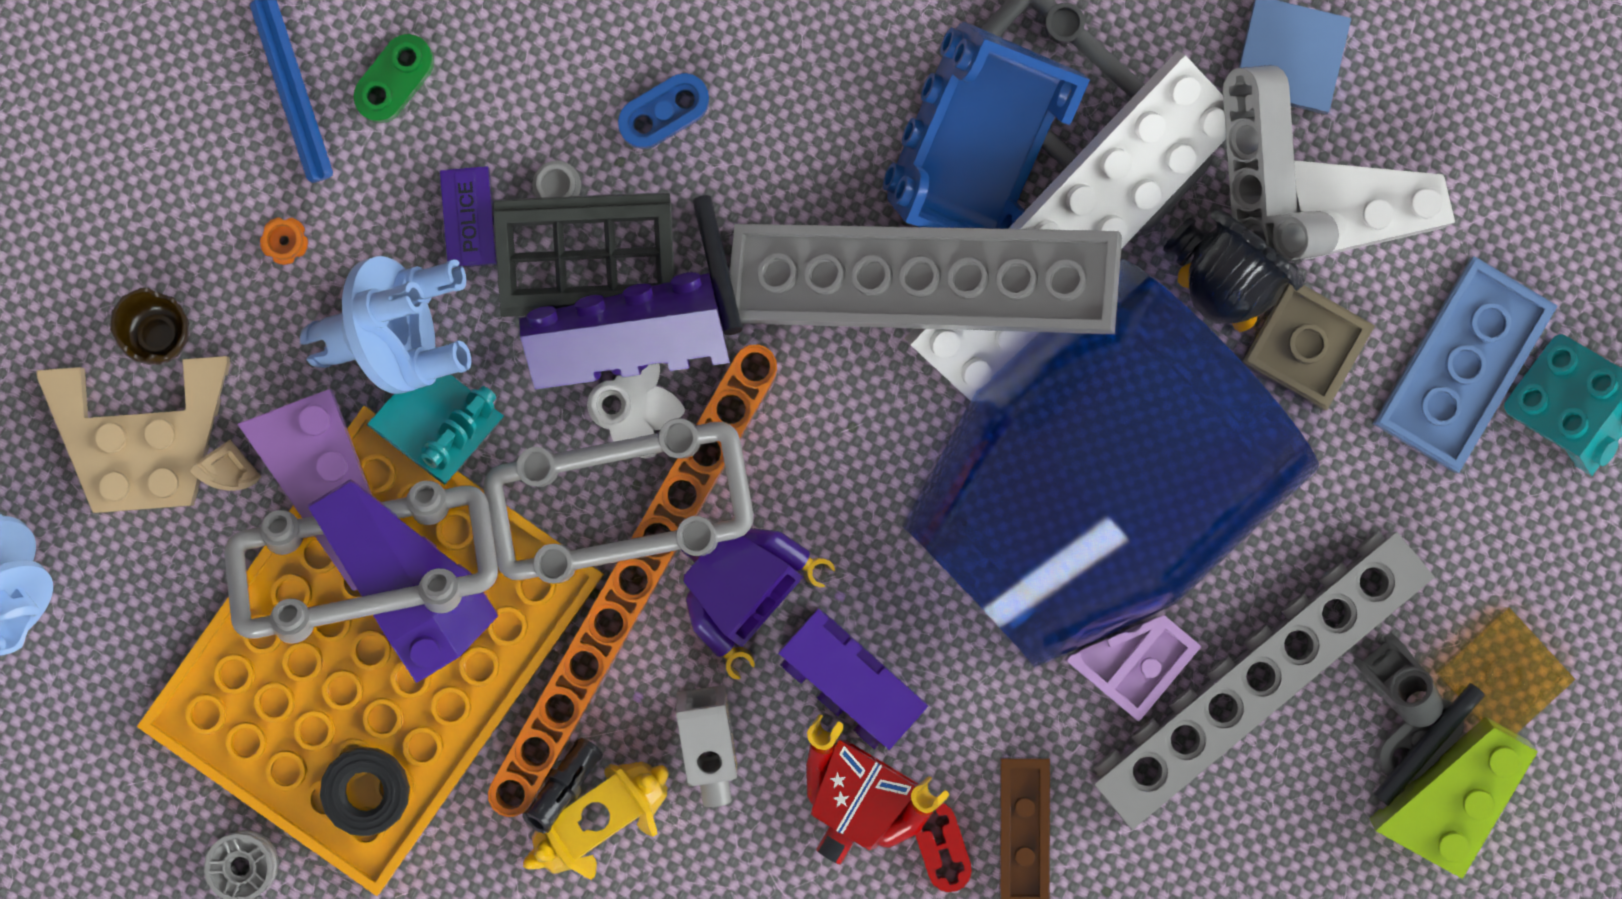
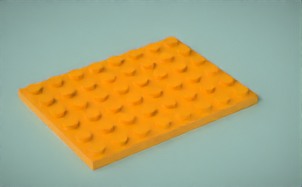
M367 406L362 407L347 428L372 496L380 502L407 497L410 489L420 481L436 482L443 489L474 486L484 493L482 487L459 471L443 485L367 426L368 422L377 414ZM293 505L289 512L297 519H301V515ZM468 505L450 508L445 518L433 525L420 524L412 516L400 518L402 522L421 537L425 536L435 544L439 551L457 565H462L472 574L478 572ZM506 505L516 561L535 558L538 550L545 545H563ZM315 536L303 538L301 545L295 551L284 555L275 554L267 546H264L246 571L251 619L271 615L276 604L285 599H297L302 601L307 607H313L362 597L358 590L353 591ZM593 566L575 570L574 575L563 583H547L539 577L526 580H512L505 577L498 568V576L494 585L484 591L497 611L498 617L459 658L418 683L415 682L391 646L373 615L316 626L305 640L294 644L283 642L277 635L248 639L240 636L233 628L228 597L137 727L368 891L378 896L605 574ZM359 747L379 748L394 756L405 769L410 785L408 805L401 818L386 831L371 836L351 835L336 827L325 814L320 799L321 779L329 764L343 752ZM361 772L350 778L346 788V795L353 807L368 811L376 808L383 799V785L377 776Z

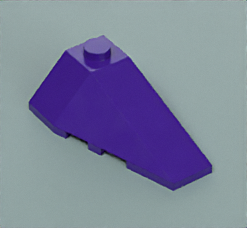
M352 479L308 504L310 512L361 596L417 586L422 577L433 569L449 570L456 577L472 574L462 565H457L439 551L436 545L425 536L421 537L398 519L393 511ZM481 592L463 596L458 606L447 613H434L427 609L425 605H419L373 616L415 682L418 683L459 658L498 617V613L486 594Z

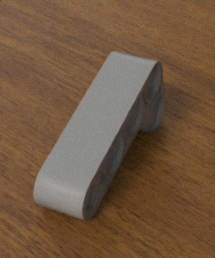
M1274 65L1243 67L1232 70L1227 75L1223 86L1232 217L1259 236L1268 247H1272L1277 251V254L1283 256L1287 261L1330 254L1335 249L1339 238L1338 226L1333 217L1321 211L1298 212L1290 90L1286 74L1282 69Z

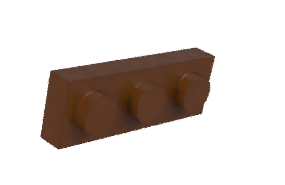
M1000 757L999 899H1050L1049 757Z

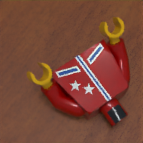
M819 714L807 731V737L811 743L806 763L807 798L813 805L811 815L828 825L829 828L816 851L834 863L841 865L854 842L868 850L876 849L878 846L891 848L918 834L933 811L948 798V791L944 790L938 797H935L928 790V783L932 780L931 776L926 777L919 784L848 740H839L835 746L834 743L843 731V724L838 721L832 731L827 732L821 726L823 715Z

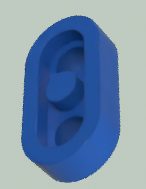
M681 73L672 76L630 101L623 107L618 118V127L623 139L634 148L650 149L694 124L708 110L709 94L707 87L697 76ZM683 92L691 93L695 98L693 105L686 109L680 108L676 104L677 96ZM640 117L650 118L653 122L652 129L644 134L637 132L634 128L636 120Z

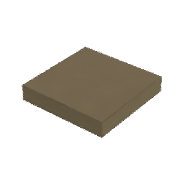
M1288 283L1276 304L1272 306L1240 363L1326 411L1375 325L1305 285L1296 291Z

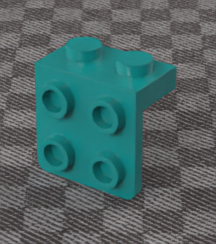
M1563 334L1556 335L1504 404V409L1516 421L1566 450L1577 468L1593 476L1599 466H1605L1612 460L1618 449V441L1622 437V368Z

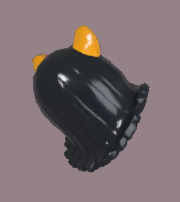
M1213 210L1210 218L1217 222V227L1201 240L1192 262L1182 267L1178 272L1177 282L1182 287L1189 288L1193 306L1205 318L1216 324L1231 323L1234 329L1238 332H1243L1254 326L1258 315L1268 311L1276 304L1288 283L1298 291L1304 286L1305 280L1303 273L1295 263H1289L1283 256L1277 254L1276 250L1268 247L1265 241L1234 219L1229 213L1223 210Z

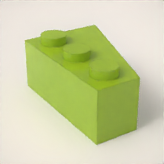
M1484 717L1439 758L1440 760L1422 776L1411 781L1389 806L1383 809L1380 808L1369 819L1376 832L1463 879L1538 751L1529 740Z

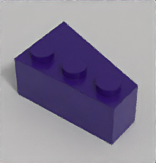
M819 607L812 612L779 649L778 654L784 658L780 666L799 683L802 684L808 679L821 690L816 698L837 717L845 711L858 723L853 731L874 750L880 743L890 750L928 707L925 701Z

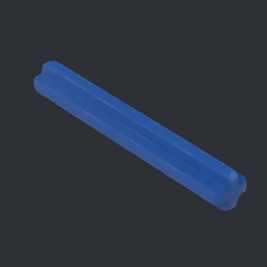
M253 0L250 2V9L306 179L311 183L326 180L333 176V170L277 0Z

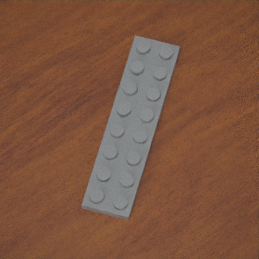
M734 224L730 278L740 320L743 324L1115 334L1122 235L1119 231Z

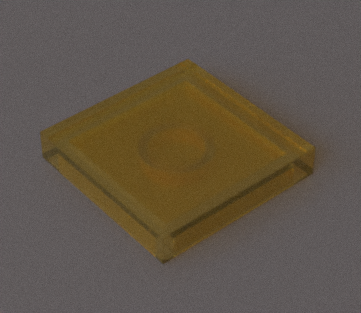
M1505 607L1434 672L1456 697L1460 695L1470 682L1478 687L1485 696L1471 713L1479 722L1484 717H1487L1516 734L1576 680L1510 607Z

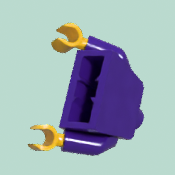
M750 528L744 536L718 542L716 548L704 556L689 555L681 549L694 562L683 577V582L690 590L686 597V605L692 629L717 657L723 656L725 658L728 675L738 680L741 679V675L731 666L732 661L737 657H744L752 667H755L754 656L751 651L743 646L802 580L803 576L797 571L802 569L805 580L810 585L819 588L825 587V585L814 579V567L818 564H823L826 568L835 572L834 564L824 558H810L809 550L782 532ZM736 643L741 647H734V644Z

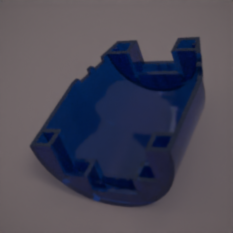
M1120 258L1115 334L1039 332L996 372L987 384L976 391L902 527L994 622L1022 656L1034 668H1037L1177 604L1319 470L1320 466L1312 448L1291 418L1226 344L1162 284L1135 264Z

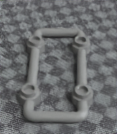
M675 418L666 422L661 428L660 433L555 454L545 448L531 447L523 451L517 461L492 468L484 480V494L489 505L497 565L500 572L512 580H526L539 577L547 583H563L568 581L577 569L681 549L689 555L704 556L711 553L716 548L718 542L744 536L750 530L753 523V508L740 438L737 431L725 422L695 425L686 419ZM721 442L734 513L733 519L713 523L712 520L702 516H691L682 521L678 529L674 531L572 551L564 545L548 544L538 550L535 558L516 561L503 484L522 480L530 486L544 487L551 484L560 472L665 452L674 458L686 459L693 456L699 450L701 444Z
M420 481L410 489L407 497L381 502L393 511L398 519L412 516L415 521L423 525H433L445 518L450 508L468 505L478 567L476 574L456 577L449 570L433 569L422 577L417 586L313 607H307L302 601L297 599H285L276 604L271 615L251 619L244 556L245 550L267 546L275 554H289L301 545L303 538L324 534L314 516L297 519L288 511L277 510L269 513L264 518L261 527L235 533L225 545L224 556L230 613L234 630L240 636L248 639L277 635L283 642L294 644L305 640L316 626L419 605H425L427 609L434 613H447L458 606L463 596L478 594L488 590L494 585L498 576L496 551L486 495L474 486L443 489L436 482Z

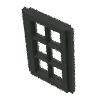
M670 192L500 199L493 201L501 317L527 316L530 311L546 306L560 309L575 305L579 299L591 295H601L603 298L622 294L626 288L636 284L618 285L616 258L656 256L657 283H645L650 284L651 287L671 282V279L675 277ZM654 220L655 247L616 249L614 222ZM604 222L605 249L565 251L563 224ZM553 225L554 251L515 253L513 226ZM606 259L607 285L567 287L565 260ZM555 261L556 287L517 289L515 263Z

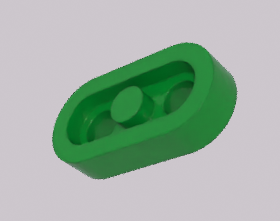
M412 34L399 35L388 43L355 87L353 95L354 104L363 117L374 123H387L401 113L433 70L434 55L429 45L422 38ZM406 50H412L416 53V60L410 66H402L399 62L400 55ZM377 88L384 89L386 92L384 102L379 105L371 104L369 99L370 93Z

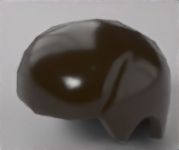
M143 287L120 298L111 311L110 331L117 346L127 357L147 365H161L178 357L189 340V319L174 297L155 292L149 287Z

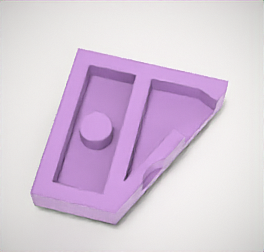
M1161 614L1074 652L1065 661L1134 719L1140 721L1202 646L1165 615Z

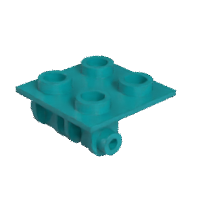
M450 374L436 378L432 385L405 393L394 394L368 422L367 426L445 485L503 419L504 415L494 408L493 402L496 400V395L492 390L485 386H481L478 390H470Z

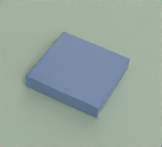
M1254 0L1238 68L1263 65L1278 66L1288 78L1290 105L1327 115L1333 99L1351 18L1278 0Z

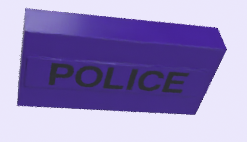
M484 166L440 170L447 261L458 260L460 262L458 267L497 265L490 168Z

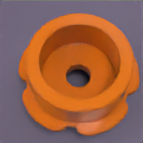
M277 217L270 220L265 225L263 235L260 238L261 250L266 256H271L277 264H292L296 257H302L308 249L309 241L304 236L305 227L294 218L283 220ZM287 236L289 238L287 245L280 243L281 237Z

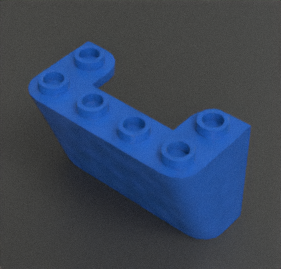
M961 22L956 29L951 27L943 38L940 48L942 59L936 73L929 74L924 82L921 92L923 103L916 119L911 118L904 129L902 136L903 150L897 163L893 162L888 167L883 180V189L887 191L888 202L906 223L917 227L1008 229L1025 212L1017 201L1054 117L1062 123L1071 124L1090 79L1075 69L967 22Z

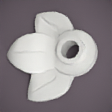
M660 364L648 365L647 368L642 370L641 375L622 378L617 375L615 380L604 381L591 391L587 401L589 415L597 425L610 430L613 442L655 434L654 431L661 430L663 425L669 420L681 418L684 415L685 408L678 398L669 391L656 386L660 375ZM609 396H616L621 401V409L616 414H607L603 409V402ZM656 454L641 456L640 458L655 457Z

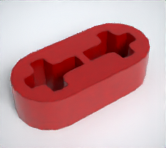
M943 802L935 811L938 816L947 815L948 822L941 825L945 841L936 843L930 829H921L915 836L932 884L941 891L956 892L964 888L970 881L972 874L971 862L956 816L951 807ZM948 848L952 861L954 863H963V868L956 872L957 880L948 882L945 875H936L935 870L942 867L939 850Z

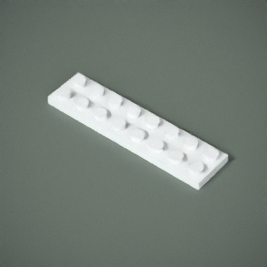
M1177 50L1008 229L1119 231L1122 235V249L1225 141L1226 127L1223 95L1186 55ZM914 328L904 339L974 404L1042 332Z

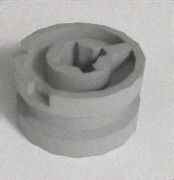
M240 830L222 837L211 846L205 857L204 874L207 884L216 895L223 899L256 898L271 887L278 874L279 859L276 848L267 837L256 831ZM238 857L246 858L250 864L249 872L242 876H237L239 871L236 868V864L232 863Z

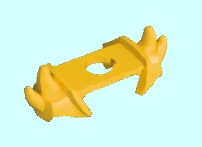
M643 761L619 766L614 764L608 765L604 769V774L609 779L566 807L552 825L549 833L546 832L544 834L535 830L531 837L533 849L525 857L523 867L528 870L546 868L553 874L574 870L592 880L597 869L596 859L594 855H584L637 818L639 819L636 825L642 832L652 837L657 835L653 816L667 797L668 788L665 783L669 776L668 768L664 765L652 767ZM593 802L604 804L610 813L608 825L600 831H591L589 829L583 831L578 822L582 820L584 808Z

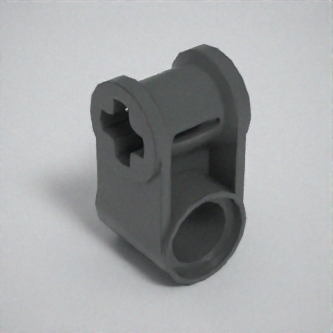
M1391 632L1384 636L1385 643L1364 660L1356 659L1352 663L1354 669L1364 682L1379 697H1383L1401 718L1411 726H1429L1441 716L1443 700L1433 679L1416 661L1405 645ZM1421 691L1426 692L1421 700L1413 703L1407 702V699L1412 694Z

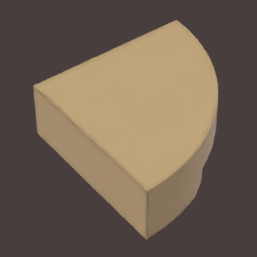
M228 440L203 457L189 470L203 483L227 491L246 489L256 484L261 478V475L231 440Z

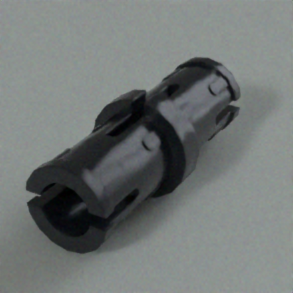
M577 738L573 747L557 769H551L544 780L545 786L529 808L522 814L524 821L538 832L549 833L552 825L567 804L576 801L582 793L580 786L596 763L602 759L603 754L601 750L589 740Z

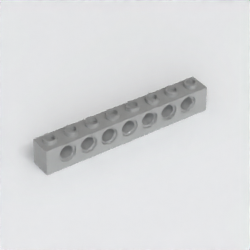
M1378 530L1366 538L1356 548L1361 555L1346 567L1342 562H1339L1319 578V582L1323 585L1309 598L1302 593L1282 609L1281 612L1285 616L1282 621L1272 629L1265 624L1244 641L1248 648L1234 661L1229 656L1220 660L1206 673L1210 681L1197 692L1192 687L1183 691L1169 704L1173 712L1159 723L1154 718L1146 722L1131 736L1135 741L1131 747L1121 755L1117 750L1112 751L1094 766L1093 769L1098 774L1090 781L1128 827L1132 830L1435 578L1398 532H1387L1385 535H1382ZM1368 568L1377 570L1382 579L1379 591L1371 596L1366 595L1360 587V577ZM1332 599L1338 600L1343 605L1345 612L1342 622L1334 627L1328 626L1322 618L1324 605ZM1299 630L1307 639V648L1300 657L1291 658L1285 651L1284 642L1291 632ZM1263 662L1270 671V679L1263 688L1252 689L1246 679L1247 671L1254 663ZM1225 693L1232 700V712L1226 719L1216 721L1209 713V703L1214 696ZM1189 725L1195 732L1193 746L1184 752L1175 751L1171 744L1173 731L1179 726ZM1153 757L1158 765L1156 777L1147 783L1137 782L1133 776L1135 763L1140 758Z

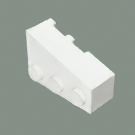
M1294 160L1298 212H1326L1333 217L1338 226V243L1330 254L1443 229L1455 223L1443 174ZM1311 257V258H1306V259H1301V260L1304 261V260L1313 259V258H1317V257Z

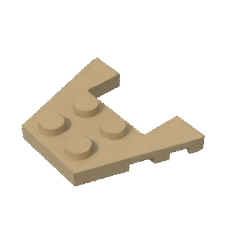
M230 357L182 359L186 409L184 411L88 418L85 368L36 370L37 379L93 513L195 505L200 480L189 470L196 462L208 454L210 446L208 442L214 419L218 415L225 376H228L230 368Z

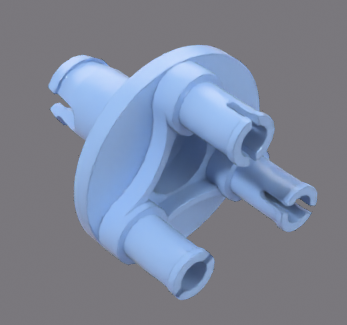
M384 256L360 261L351 269L346 278L342 295V313L326 317L320 321H313L302 329L300 344L304 345L324 340L327 346L324 347V351L312 354L306 360L316 368H327L331 365L356 360L366 376L376 386L393 394L405 393L432 385L436 378L457 372H466L471 367V355L464 342L459 340L449 345L435 348L434 325L427 304L432 297L452 291L457 292L465 288L466 274L463 266L458 267L460 262L455 259L426 269L418 266L405 269L397 261Z

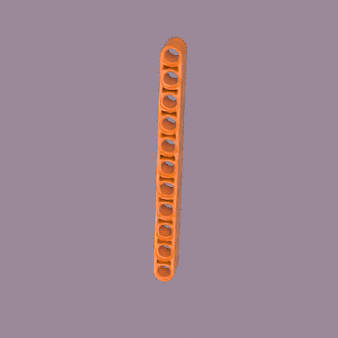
M758 344L742 348L732 361L696 425L723 422L718 416L717 409L719 403L727 397L734 396L741 399L745 404L744 417L739 422L730 424L737 431L741 440L775 381L778 369L774 354L767 347ZM758 354L764 356L770 364L768 375L760 381L748 380L742 373L743 361L750 355ZM720 441L716 442L721 448V455L716 464L704 467L699 465L695 461L694 455L686 459H676L631 539L644 537L647 529L655 523L665 524L670 531L677 530L681 522L686 518L698 515L725 468ZM679 481H688L696 489V500L687 509L676 508L669 499L671 487ZM677 550L617 562L490 784L488 801L492 809L499 815L516 817L524 813L537 797L547 774L553 769ZM629 566L641 567L647 575V586L639 594L627 592L621 584L622 573ZM611 608L621 614L623 627L616 636H606L597 627V617L604 609ZM587 651L597 658L599 668L594 677L584 679L574 672L572 662L578 652ZM555 694L568 696L574 704L573 715L567 721L556 720L550 715L548 704L551 697ZM538 737L548 744L550 754L545 762L533 763L527 759L524 753V745L529 738ZM514 780L522 785L525 791V798L522 804L511 806L502 800L500 787L504 781Z

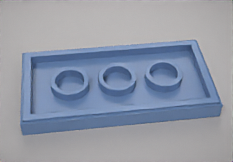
M1471 257L1372 424L1452 472L1460 473L1558 306L1477 257Z

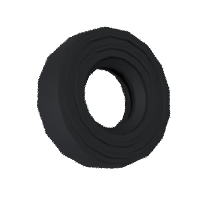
M359 747L343 752L329 764L321 779L320 799L325 814L336 827L351 835L371 836L386 831L401 818L408 805L410 785L405 769L394 756L379 748ZM361 772L377 776L382 782L384 789L383 799L380 804L368 811L353 807L346 795V788L350 778Z

